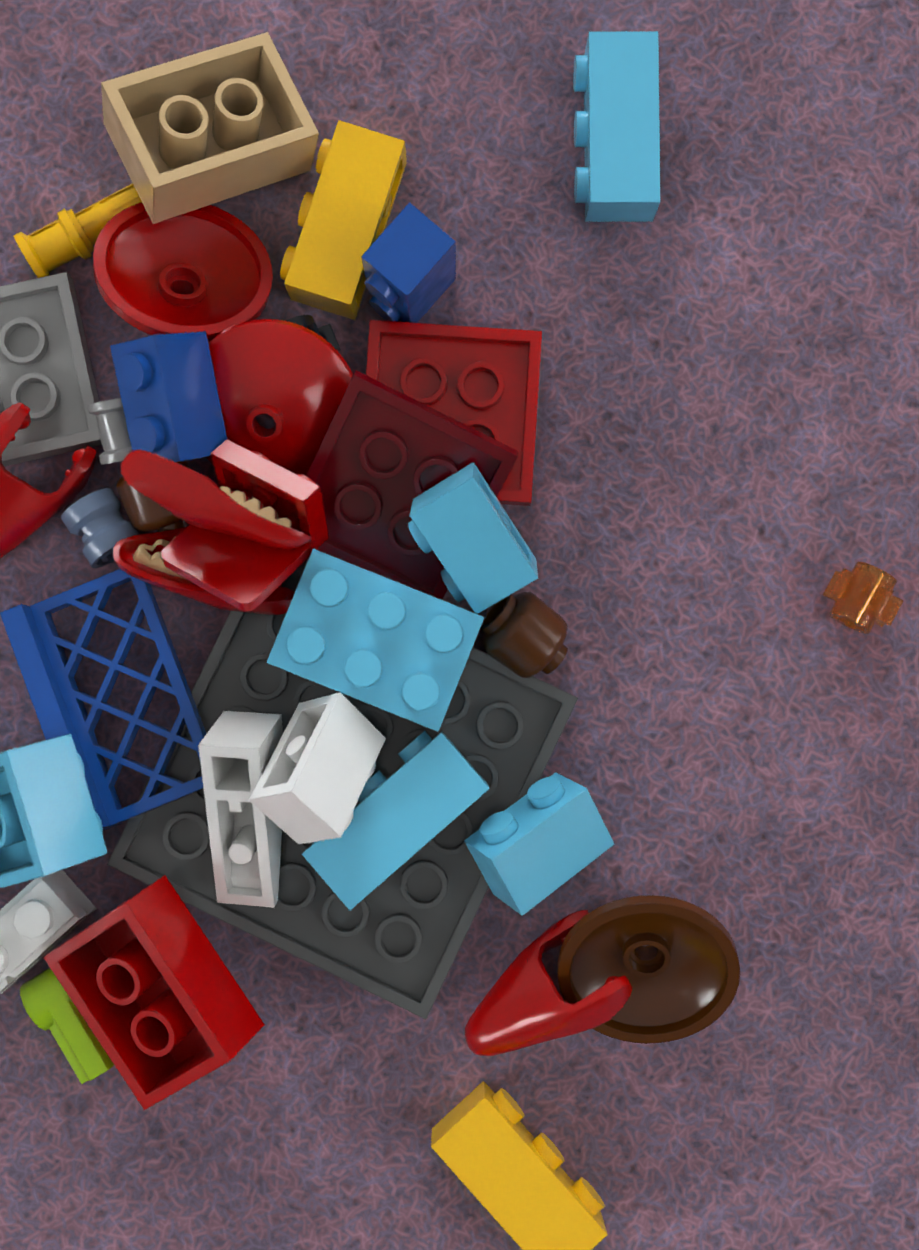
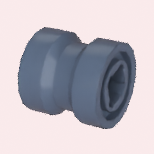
M110 488L100 489L82 497L70 505L61 515V520L70 534L83 536V555L92 568L103 567L114 561L113 548L118 541L130 536L141 535L139 531L135 530L131 522L125 521L120 514L121 503Z

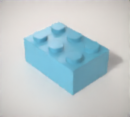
M312 549L266 663L439 732L484 617Z
M72 734L0 753V888L40 878L108 853L103 839L102 822L94 809L84 777V763L76 751Z

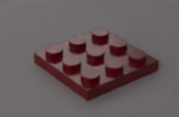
M356 370L306 475L315 484L320 486L329 538L317 550L442 600L448 590L441 576V571L445 568L433 550L426 554L420 549L408 528V522L412 521L410 511L413 499L472 462L475 463L497 497L518 458V451Z

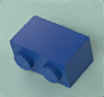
M410 202L361 256L366 277L364 284L369 294L372 295L368 302L386 321H398L400 319L402 322L418 323L456 279V241Z
M206 331L151 335L110 345L132 451L140 449L174 462L211 456L210 453L227 439Z

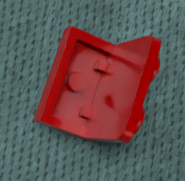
M226 439L210 453L219 488L225 486L234 492L241 491L249 497V500L255 498L263 503V508L270 506L278 512V519L287 517L291 520V529L312 537L311 541L301 548L285 550L271 548L234 535L189 525L163 548L161 557L165 567L239 610L252 611L310 557L312 549L317 550L329 538L319 485L303 474H295L271 462L258 451H249Z

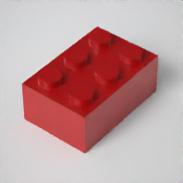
M166 875L97 919L43 957L144 1110L231 1061L265 1025Z

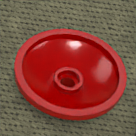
M142 202L132 205L119 212L107 222L97 237L94 246L93 273L96 285L103 299L120 318L149 335L206 331L209 342L220 332L233 325L256 320L263 312L269 300L273 272L270 257L265 246L244 222L229 212L213 205H208L155 224L152 223Z
M256 319L245 321L223 330L208 343L227 439L249 451L262 453L271 462L295 474L306 476L353 377L350 367L333 345L322 336L304 326L289 321ZM259 414L270 415L275 420L276 427L270 429L262 427L257 422L256 416ZM207 456L206 458L213 464L211 456Z

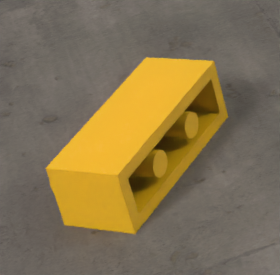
M338 120L332 140L324 138L316 160V173H319L320 177L315 192H306L300 206L298 225L303 228L297 246H288L280 269V279L285 280L284 285L292 301L352 320L356 319L366 289L364 284L366 277L361 256L386 228L407 164L404 140Z
M484 1081L481 1082L432 1128L431 1148L522 1250H592L608 1235L602 1213L600 1212L605 1207L603 1200L583 1177L574 1182L560 1167L565 1162L564 1157L544 1133L541 1132L534 1138L520 1122L525 1117L524 1112L505 1089L500 1088L494 1093Z

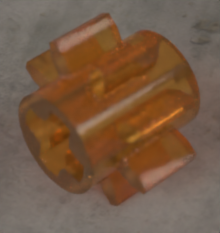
M857 562L852 572L845 568L841 572L835 571L823 593V596L835 601L829 615L842 625L864 634H869L874 624L883 627L884 624L891 626L904 602L892 595L897 580L884 570L864 562Z

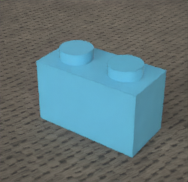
M474 462L413 499L410 511L412 521L408 522L411 535L424 553L427 554L432 550L445 568L441 571V576L447 589L456 601L460 602L466 599L475 614L482 612L538 579L535 556Z
M557 772L550 777H545L530 786L525 796L506 810L489 816L483 821L479 830L464 840L493 895L521 916L614 845L588 789Z

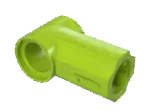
M50 967L21 985L20 996L27 1014L39 1028L51 1031L81 1084L95 1079L114 1066Z

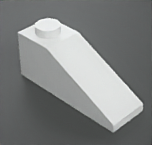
M223 711L198 745L217 903L274 908L278 901L282 829L258 809L249 798L283 735L281 714Z

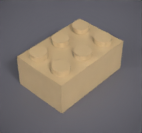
M268 32L101 82L103 124L153 224L311 171L319 132Z

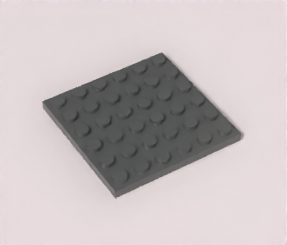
M300 565L280 587H286L295 593L305 567ZM238 611L230 612L191 692L206 733H208L223 711L281 714L284 733L299 703L339 693L266 663L286 613L282 615H266ZM473 647L439 732L343 694L386 738L376 759V768L372 776L380 770L386 778L390 777L405 763L398 753L415 738L426 731L433 739L443 731L490 787L488 791L350 911L302 856V853L314 842L297 844L283 830L278 901L275 907L217 903L204 789L129 819L107 865L148 885L166 875L183 902L411 1013L427 1019L489 888L464 840L479 830L485 819L497 812L506 810L525 796L531 785L540 780L578 700L577 697L534 676L530 678L518 676L490 655ZM185 724V727L181 735L191 739L190 733ZM177 743L164 774L182 782H188L202 776L201 763L197 752ZM149 777V779H148V781H147V783H146V785H145V788H144V790H143V792H142V794H141V796H140V798H139L138 801L141 800V798H142V796H143V794H144V791H145V789H146V787H147V784H148V782H149V780H150L151 777ZM160 782L155 795L173 787Z

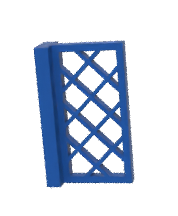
M118 569L31 606L20 604L0 612L45 739L49 740L72 734L76 751L84 763V777L94 809L101 819L103 831L204 789L202 776L188 782H182L164 774L177 743L195 750L200 760L198 745L207 733L149 583L132 577ZM132 581L139 601L130 621L128 622L103 611L113 588ZM96 596L92 606L82 602ZM71 605L89 612L76 643L59 637L51 616L52 613ZM100 617L126 628L113 660L87 649ZM144 617H146L151 631L140 627ZM137 633L154 640L159 651V657L150 676L123 665ZM63 647L72 650L69 659H67ZM83 656L109 667L96 698L79 691L74 678ZM165 670L171 685L160 681ZM120 672L147 683L134 714L107 703ZM157 688L175 695L180 707L171 731L144 719ZM83 702L92 705L89 715ZM103 710L130 722L117 752L99 745L94 730ZM185 724L188 728L191 739L181 735L185 727ZM140 727L168 738L154 769L127 757ZM104 757L113 760L109 770ZM123 765L151 777L141 800L124 808L121 806L114 787ZM160 782L173 787L155 795Z

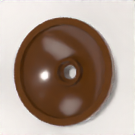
M654 895L633 896L604 904L585 915L574 925L564 939L558 957V982L564 1000L569 1003H577L603 986L608 977L626 975L633 987L629 999L623 1008L609 1021L592 1029L603 1035L626 1042L644 1044L663 1043L679 1040L705 1029L727 1010L739 986L740 964L736 946L729 932L714 916L704 909L671 897Z

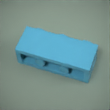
M658 31L589 32L584 55H575L573 70L574 92H584V111H575L574 147H584L585 167H576L575 203H585V222H652L660 204Z
M426 731L422 732L398 753L405 762L388 778L379 770L366 781L358 799L359 803L353 810V819L348 828L343 832L341 838L316 841L302 853V856L349 911L490 789L488 783L443 731L433 739Z

